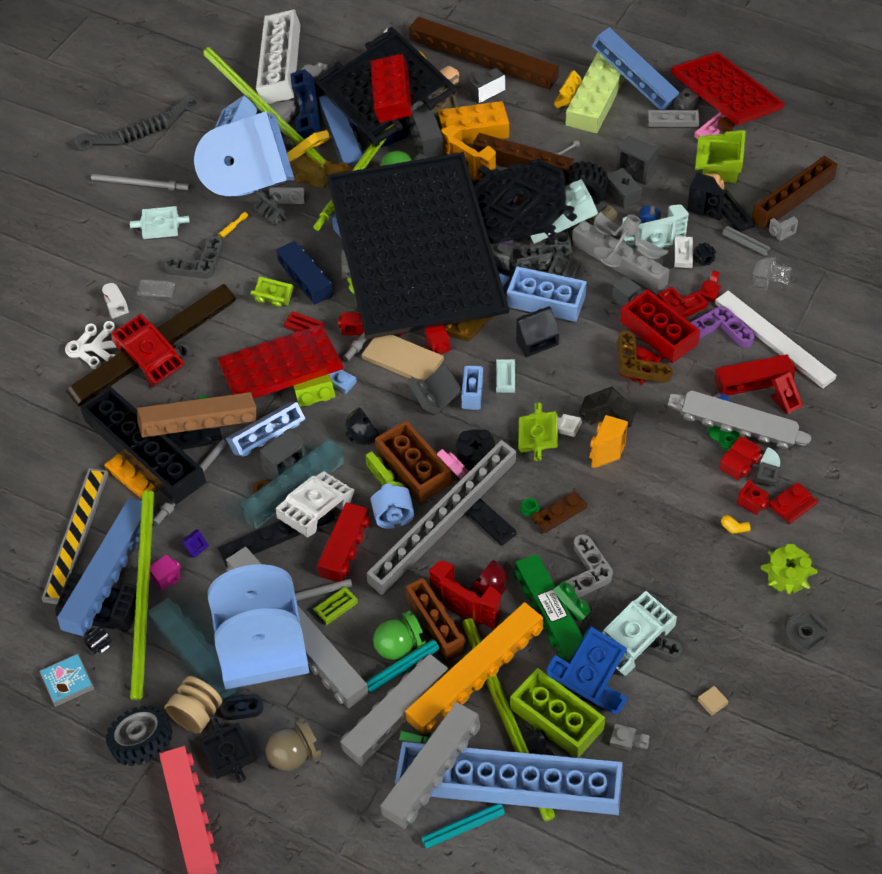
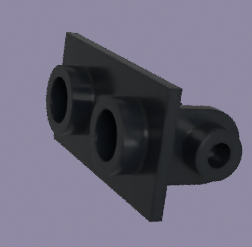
M531 726L533 732H526L523 735V740L529 753L537 751L536 754L554 756L552 750L548 749L545 744L548 740L544 732Z

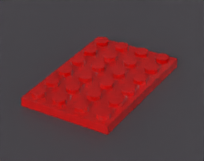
M719 52L671 68V73L677 79L681 80L687 87L696 92L737 126L782 110L785 106L783 101Z
M322 324L217 358L232 395L251 392L253 399L344 369L343 363Z

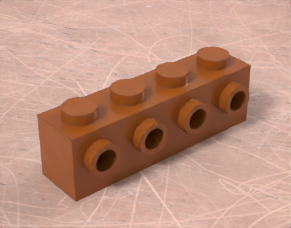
M424 578L405 586L406 600L431 639L437 642L439 651L445 661L464 653L465 638L457 630L452 617L447 615L442 602L436 598L433 588L427 584Z

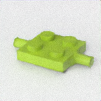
M538 402V405L537 403L534 404V413L519 417L518 449L520 453L534 451L533 459L541 461L542 450L558 447V415L556 411L542 412V403Z

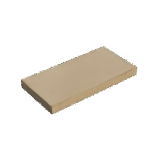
M394 335L373 338L362 353L363 360L409 379L413 376L423 381L432 375L444 361L443 355Z

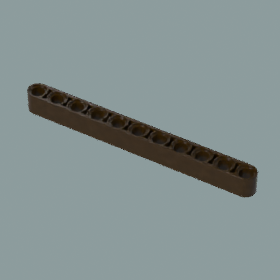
M222 284L156 329L172 345L229 307L237 298L226 284ZM123 350L72 384L66 390V393L80 407L140 366L126 350Z

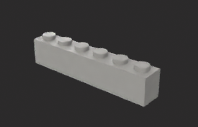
M582 221L573 230L572 245L594 258L596 257L593 255V250L596 247H604L612 252L619 241L610 235L607 236L600 233L593 225L586 221ZM621 242L615 254L622 258V262L618 267L611 268L658 294L668 284L670 269Z
M431 654L419 660L416 667L411 672L406 673L401 682L396 687H392L388 691L387 696L381 702H377L367 716L361 717L357 725L343 735L340 741L343 752L362 766L407 722L405 710L449 671L448 668Z
M458 702L454 704L381 804L380 808L384 817L406 829L409 823L412 824L415 821L418 810L422 805L425 806L428 803L431 792L435 787L438 788L446 771L453 768L456 757L460 752L463 753L471 736H475L478 733L481 725L479 715Z

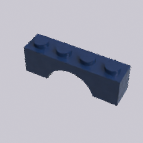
M306 69L291 73L290 76L292 89L296 94L300 107V115L295 118L297 133L306 139L310 135L320 132L314 77Z

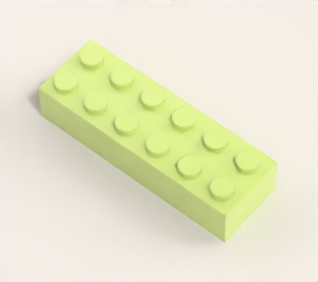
M598 52L566 110V126L596 134L625 80V77Z

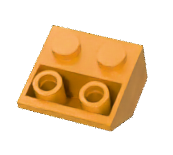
M605 415L603 422H599L596 431L598 434L593 436L590 447H592L589 456L592 459L591 467L597 468L620 459L626 445L628 421Z

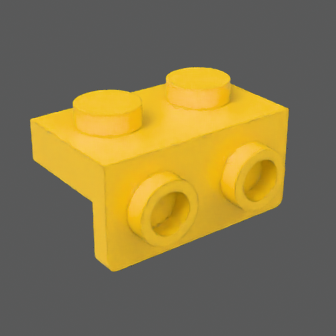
M575 70L571 71L559 90L560 94L554 102L557 108L566 107L571 103L582 82L581 77Z

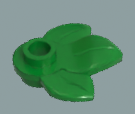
M719 426L708 427L711 439L719 442L721 448L725 451L730 450L738 438L741 437L739 432L736 431L725 432Z

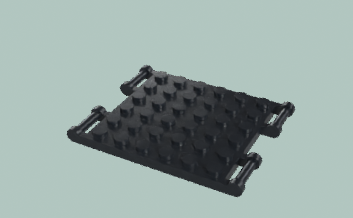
M392 26L387 29V32L373 41L365 43L367 51L344 66L338 61L333 67L318 77H314L315 86L361 131L375 148L380 145V142L395 132L403 130V126L398 121L401 118L379 123L374 110L371 61L399 54L404 55L408 67L412 111L422 104H425L428 110L431 111L437 104L449 96H454L458 93L455 85ZM446 88L448 89V90H446L445 92H443L442 94H440L439 96H437L436 98H434L433 100H430L431 98H433L434 96H436L437 94H439L440 92H442V91L445 90ZM393 125L392 127H390L389 129H387L386 131H384L383 133H381L380 135H378L377 137H375L377 134H379L380 132H382L383 130H385V129L388 128L389 126Z

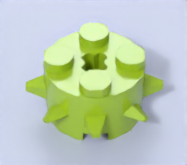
M787 544L776 549L774 552L768 551L771 557L770 563L761 565L760 569L768 573L769 586H773L780 592L786 590L787 594H791L792 591L796 593L804 587L810 588L807 582L808 577L818 572L815 568L811 567L812 561L809 554H806L805 551L794 544Z

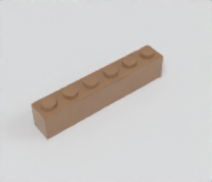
M251 392L137 408V423L142 437L256 421V405Z

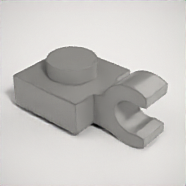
M615 724L610 747L630 752L632 746L647 750L650 736L646 734L636 735L635 728Z

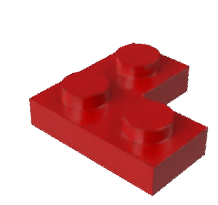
M672 286L657 294L658 298L684 318L708 308V302L698 291L682 298Z

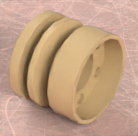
M187 676L182 683L183 685L179 686L178 694H173L164 708L169 717L181 727L190 732L201 733L210 720L209 716L215 714L216 709L220 707L223 701L217 691L210 685L196 677Z

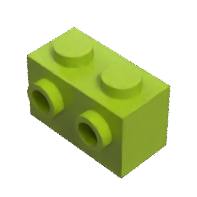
M329 374L293 386L299 407L310 406L313 403L328 401L336 397Z

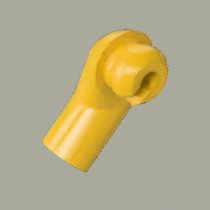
M724 515L721 518L722 526L732 534L750 532L749 522L738 523L729 515Z

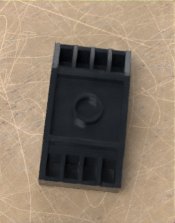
M69 574L55 607L56 616H59L82 575ZM123 582L120 590L111 588L110 595L103 601L100 612L96 613L92 626L130 630L135 616L137 586Z

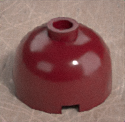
M492 560L469 590L474 591L481 598L489 586H491L502 596L507 589L504 586L507 581V574L500 564Z

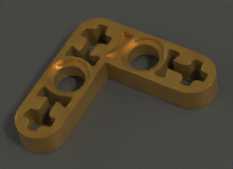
M629 331L620 332L617 338L619 372L627 377L662 383L669 382L673 375V369L666 364L638 360L634 334ZM623 351L629 352L631 356L625 355ZM642 368H646V369H648L650 372H649V373L644 372V371L642 370Z

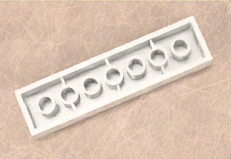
M295 9L264 17L256 90L258 95L268 104L294 98L290 74L296 72L300 36V22Z

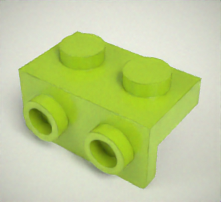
M259 276L255 291L251 290L250 294L257 302L265 303L267 301L276 307H281L282 305L288 307L294 286Z

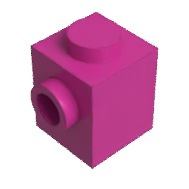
M166 554L150 566V579L163 591L170 585L176 584L182 578L180 574L181 566L176 559L172 560Z

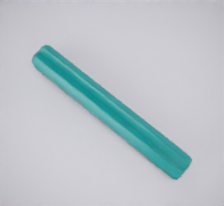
M434 639L430 640L365 681L368 691L373 692L416 665L419 660L438 651L439 646Z
M497 803L421 837L422 843L425 848H430L503 816L505 814L502 804Z

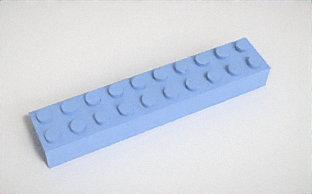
M402 742L395 784H397L425 744ZM466 748L463 753L460 752L456 757L453 768L446 771L442 783L438 788H434L430 797L619 815L623 767L622 762Z

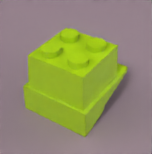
M746 131L725 132V134L698 136L695 170L703 169V174H719L724 182L736 183L743 166Z

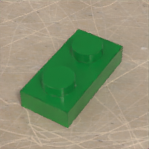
M562 581L552 590L579 621H582L591 612L587 602L578 597L575 589L569 583Z

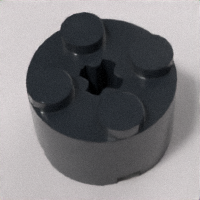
M473 429L460 433L456 444L457 459L468 471L495 447V441L490 432L486 429Z

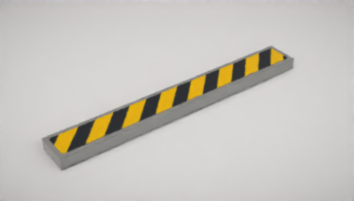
M88 469L41 598L43 603L57 604L69 574H74L109 475L107 470Z

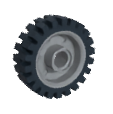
M145 705L140 706V710L137 707L132 708V712L127 710L124 712L125 716L119 715L117 717L118 722L113 721L111 723L112 727H109L107 730L106 744L114 759L125 766L127 763L129 766H134L135 762L138 766L142 765L144 760L146 763L150 762L151 757L157 758L158 752L163 753L165 751L164 747L169 746V740H172L173 734L172 727L165 713L158 707L154 708L151 705L147 708Z

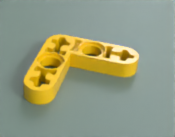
M328 130L310 135L287 153L290 164L310 148L320 146L331 139L332 136Z

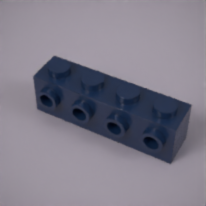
M292 241L276 249L280 265L314 305L332 296L333 284L331 280L324 276L320 267H316L313 259L305 254L302 246Z

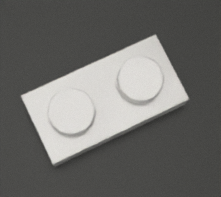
M675 236L674 267L692 268L693 237Z

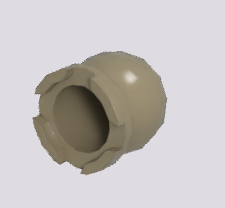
M303 717L294 721V729L288 727L279 729L267 741L266 756L275 768L283 771L296 770L305 763L307 757L314 761L322 756L320 749L316 750L313 745L317 740L308 723H304Z

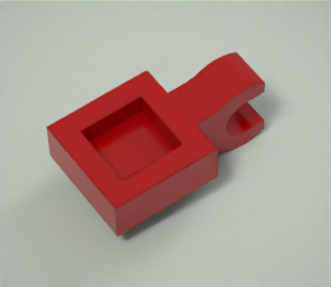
M712 271L709 282L703 281L699 291L705 300L714 303L721 290V285L717 284L720 274L718 271Z

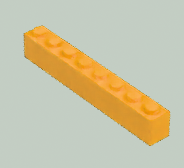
M524 602L405 710L406 721L421 735L426 736L429 732L433 733L456 702L463 705L475 690L478 691L482 688L484 682L489 677L497 674L499 668L504 663H509L519 649H524L533 636L536 637L542 632L543 617Z

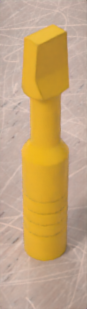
M246 212L242 213L237 220L231 222L220 231L218 236L223 239L236 228L237 224L244 221L249 215Z

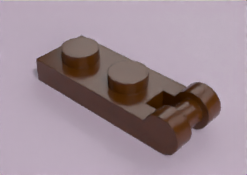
M574 491L544 510L535 512L531 516V520L539 525V529L543 533H547L585 510L587 503Z

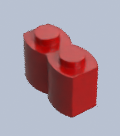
M743 436L739 437L732 448L721 459L719 469L737 480H740L743 476L747 477L751 471V466L758 464L762 457V454H760L761 447Z

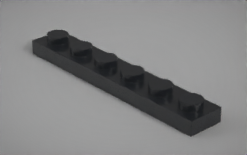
M331 510L317 520V527L335 520ZM280 520L217 547L227 567L226 559L244 547H247L254 555L302 533Z

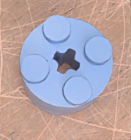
M385 484L381 487V490L377 491L370 498L374 517L379 527L392 529L400 523L401 526H404L414 518V509L408 488Z

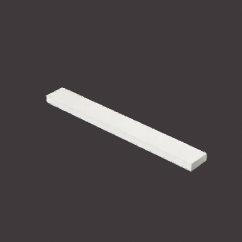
M730 291L725 292L715 300V304L718 307L724 306L730 309L756 337L779 355L788 354L793 366L822 389L836 379L837 375Z

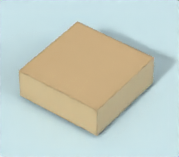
M715 686L700 695L697 700L711 716L728 705V700Z

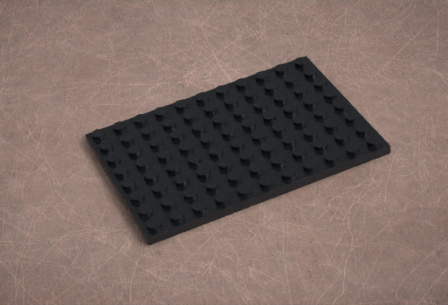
M464 152L327 175V182L365 339L509 313V306Z

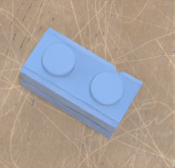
M464 366L462 386L463 409H481L483 367Z

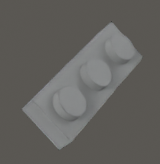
M648 110V127H699L698 110Z

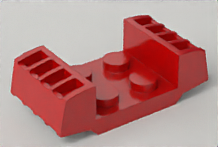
M139 314L111 333L112 341L120 351L126 350L145 372V380L153 388L182 369L185 364L171 344L142 314Z
M440 560L429 569L430 586L444 607L465 619L472 618L475 625L483 624L495 629L501 617V594L496 589L489 586L480 598L474 591H468L461 587L458 582L454 581V565Z

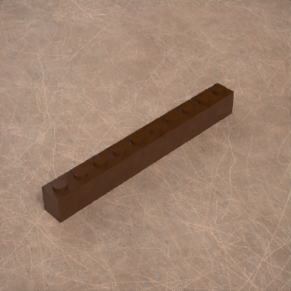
M419 16L409 27V40L490 69L497 68L506 75L548 90L551 89L558 79V65Z

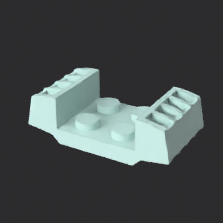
M682 205L669 206L667 218L639 224L638 239L648 241L660 248L673 246L675 236L686 237L689 213ZM635 234L632 236L625 235L622 242L637 250Z
M647 591L632 601L602 632L627 648L616 667L624 676L635 668L634 660L661 633L666 636L676 625L677 617Z

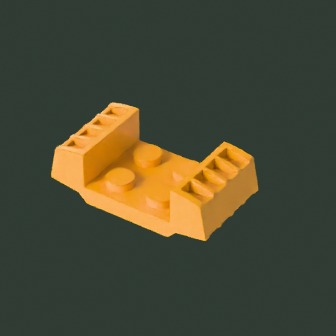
M450 125L441 130L443 155L464 152L472 180H481L483 174L478 169L482 165L490 170L496 169V152L490 146H487L481 152H477L462 142L461 128Z

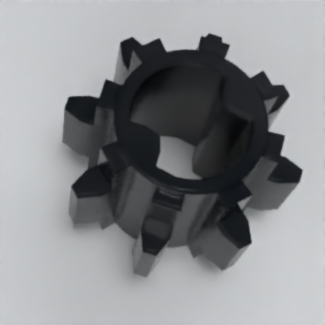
M700 243L694 248L695 255H693L696 263L699 262L700 265L709 266L715 261L714 254L716 251L713 246L710 247L709 243Z
M93 627L85 633L87 637L83 640L93 653H103L110 647L108 644L112 641L111 637L102 627Z

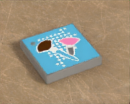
M75 654L39 671L55 707L94 690L79 654Z

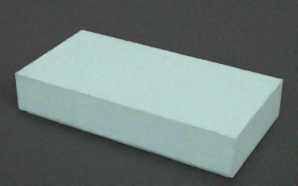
M496 359V393H515V359Z

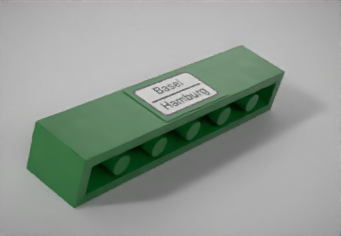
M535 554L516 561L515 570L513 571L515 580L521 583L524 597L529 598L531 602L530 607L543 617V631L546 630L548 634L547 638L550 646L555 647L558 657L569 663L583 638L566 605L552 591L556 587L539 555Z

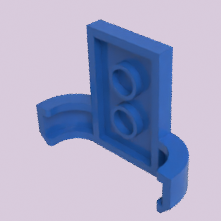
M589 626L569 663L553 655L546 667L549 677L612 714L620 712L628 697L607 686L627 648Z

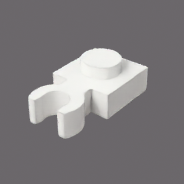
M563 414L562 418L558 417V433L575 437L582 424L581 418Z

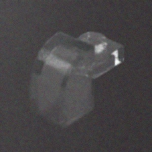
M776 258L761 259L754 267L750 287L768 290L771 280L789 284L792 267L776 264Z

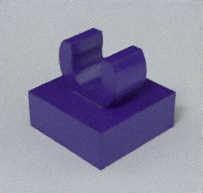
M197 529L181 541L192 558H195L209 546L202 533Z

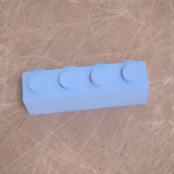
M289 402L228 436L226 440L234 455L244 457L250 454L252 449L266 445L271 438H277L284 434L285 430L299 426V422L305 420V417L297 402Z

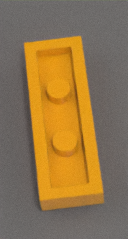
M119 453L104 464L105 469L140 499H142V493L145 490L153 492L158 490Z

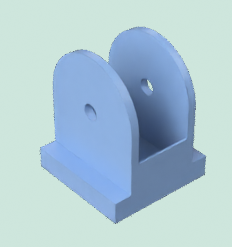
M263 112L250 118L214 128L206 133L197 145L194 156L196 173L205 187L216 194L243 196L254 193V190H264L295 181L275 114ZM232 158H234V164H233V165L231 164Z
M247 565L232 569L220 575L212 582L208 589V601L215 632V647L222 670L225 690L310 673L293 581L288 572L272 565Z

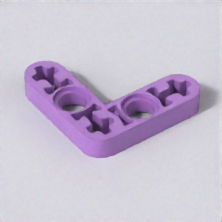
M717 307L690 322L700 330L699 339L721 327L739 346L748 348L753 345L754 333L727 307ZM710 321L712 325L707 326L703 322ZM737 325L739 328L731 329L729 326Z

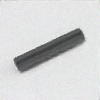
M726 226L723 229L722 234L764 256L770 253V246L730 226Z

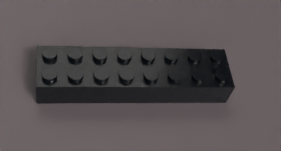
M111 386L80 406L85 422L175 505L206 484L203 468L165 434L149 437L141 436L137 423V409Z

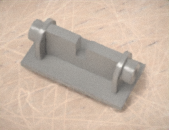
M269 187L270 198L278 204H304V187Z

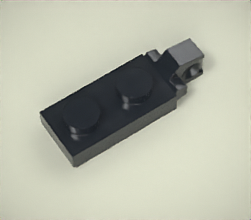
M205 428L167 434V437L181 450L212 444V441L222 439L220 428Z

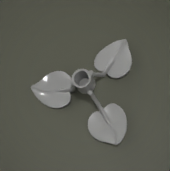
M602 212L594 220L595 229L604 235L618 236L623 232L612 252L604 247H596L593 250V255L607 266L618 267L621 264L622 258L615 253L625 235L632 236L635 234V245L638 246V252L648 258L658 259L666 255L668 251L648 241L638 239L640 231L638 226L641 220L635 215L629 214L620 227L606 218Z

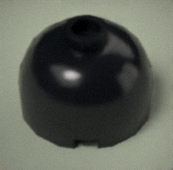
M360 407L348 415L345 423L348 431L345 434L351 442L355 440L360 445H369L375 442L376 437L380 436Z

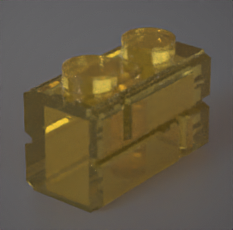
M301 155L293 165L294 178L300 182L310 183L315 187L325 188L328 184V173L324 167L325 162Z

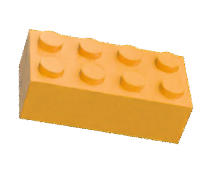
M503 101L438 110L440 132L450 125L457 126L462 129V142L464 144H472L479 133L500 139L509 138V120Z

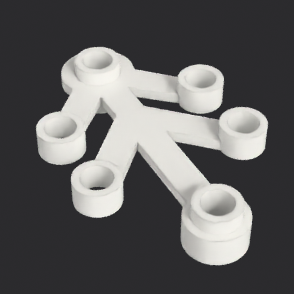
M112 321L105 322L102 332L89 344L85 343L91 336L96 335L97 328L92 323L86 325L84 334L77 341H71L66 345V354L70 358H81L92 369L98 368L100 366L99 359L95 356L91 357L85 352L93 351L105 361L116 356L103 350L117 348L113 341H104L109 334L115 331L114 323ZM109 325L113 326L111 329H106ZM90 328H94L92 332L88 331ZM73 347H77L75 351L71 350ZM93 361H97L95 365L91 364Z

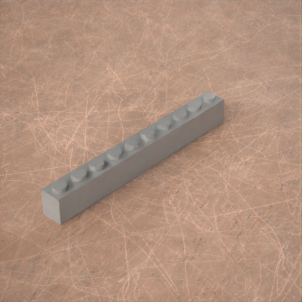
M501 440L367 572V583L383 595L516 462V451Z
M244 547L226 559L228 566L226 571L261 563L247 547ZM297 605L307 661L310 664L311 671L314 675H319L322 678L321 681L326 689H331L335 693L334 696L339 704H344L348 709L369 695L366 682Z

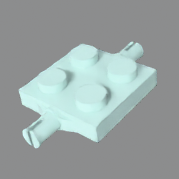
M177 206L142 209L141 219L139 221H130V228L141 227L143 239L178 236L179 224L190 223L189 216L179 217Z

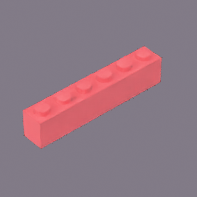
M185 746L159 753L188 874L217 873L215 865L219 864L216 850H211L210 844H213L214 840L211 830H206L205 824H209L206 810H201L200 805L204 804L201 791L197 792L195 785H199L197 773H192L191 766L195 765L192 753L187 754Z

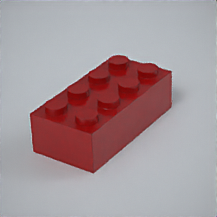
M399 54L371 61L374 110L379 123L412 116L409 74L404 55Z
M648 289L621 308L620 322L672 364L699 343L700 330Z

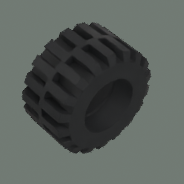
M580 161V163L576 162L570 165L566 170L565 185L568 186L582 179L594 204H600V201L604 200L608 183L607 172L604 171V168L599 167L596 163L592 164L590 161Z

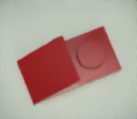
M786 371L771 379L776 393L771 395V398L786 414H790L803 406L791 372Z

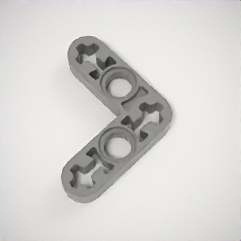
M578 535L574 539V551L588 571L565 582L573 586L575 593L580 598L609 584L612 581L613 570L591 538L587 535ZM595 556L598 558V562L591 563L588 561V558ZM586 579L590 580L592 584L590 586H583L580 582Z

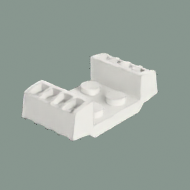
M323 471L317 476L313 475L288 494L286 499L276 508L277 518L308 538L316 532L317 520L335 506L342 510L346 502L351 503L354 489Z

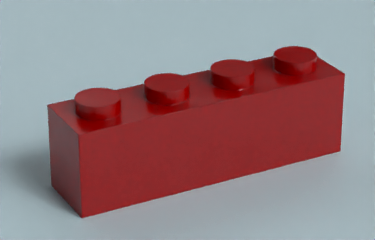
M786 354L716 368L714 380L719 392L730 396L774 387L771 379L786 371L791 372L794 380L796 371L789 355Z
M345 503L318 562L317 570L319 577L339 582L343 580L344 576L348 575L350 570L349 564L351 560L355 559L357 554L356 548L358 544L362 543L364 538L363 532L365 528L369 527L371 522L368 508Z

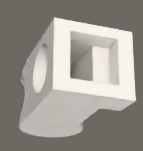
M114 283L104 285L102 291L111 318L114 319L129 313L127 303L118 286Z

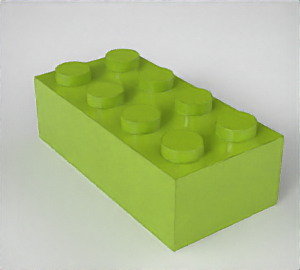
M539 668L510 697V708L513 712L537 730H542L545 736L574 758H579L604 730L605 717Z

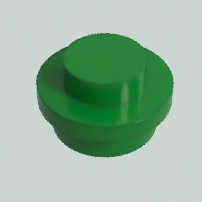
M527 498L520 504V512L526 517H531L540 510L538 502L533 498Z

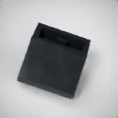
M696 173L690 185L687 211L716 220L721 219L725 193L714 177Z
M550 306L517 318L516 343L525 357L559 345V330Z

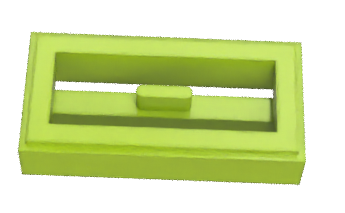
M345 586L313 608V612L327 626L358 604V599ZM345 594H347V596H345L343 599H341L340 601H337V600L340 599L342 596H344ZM332 604V606L328 608L326 611H324L323 613L321 612Z

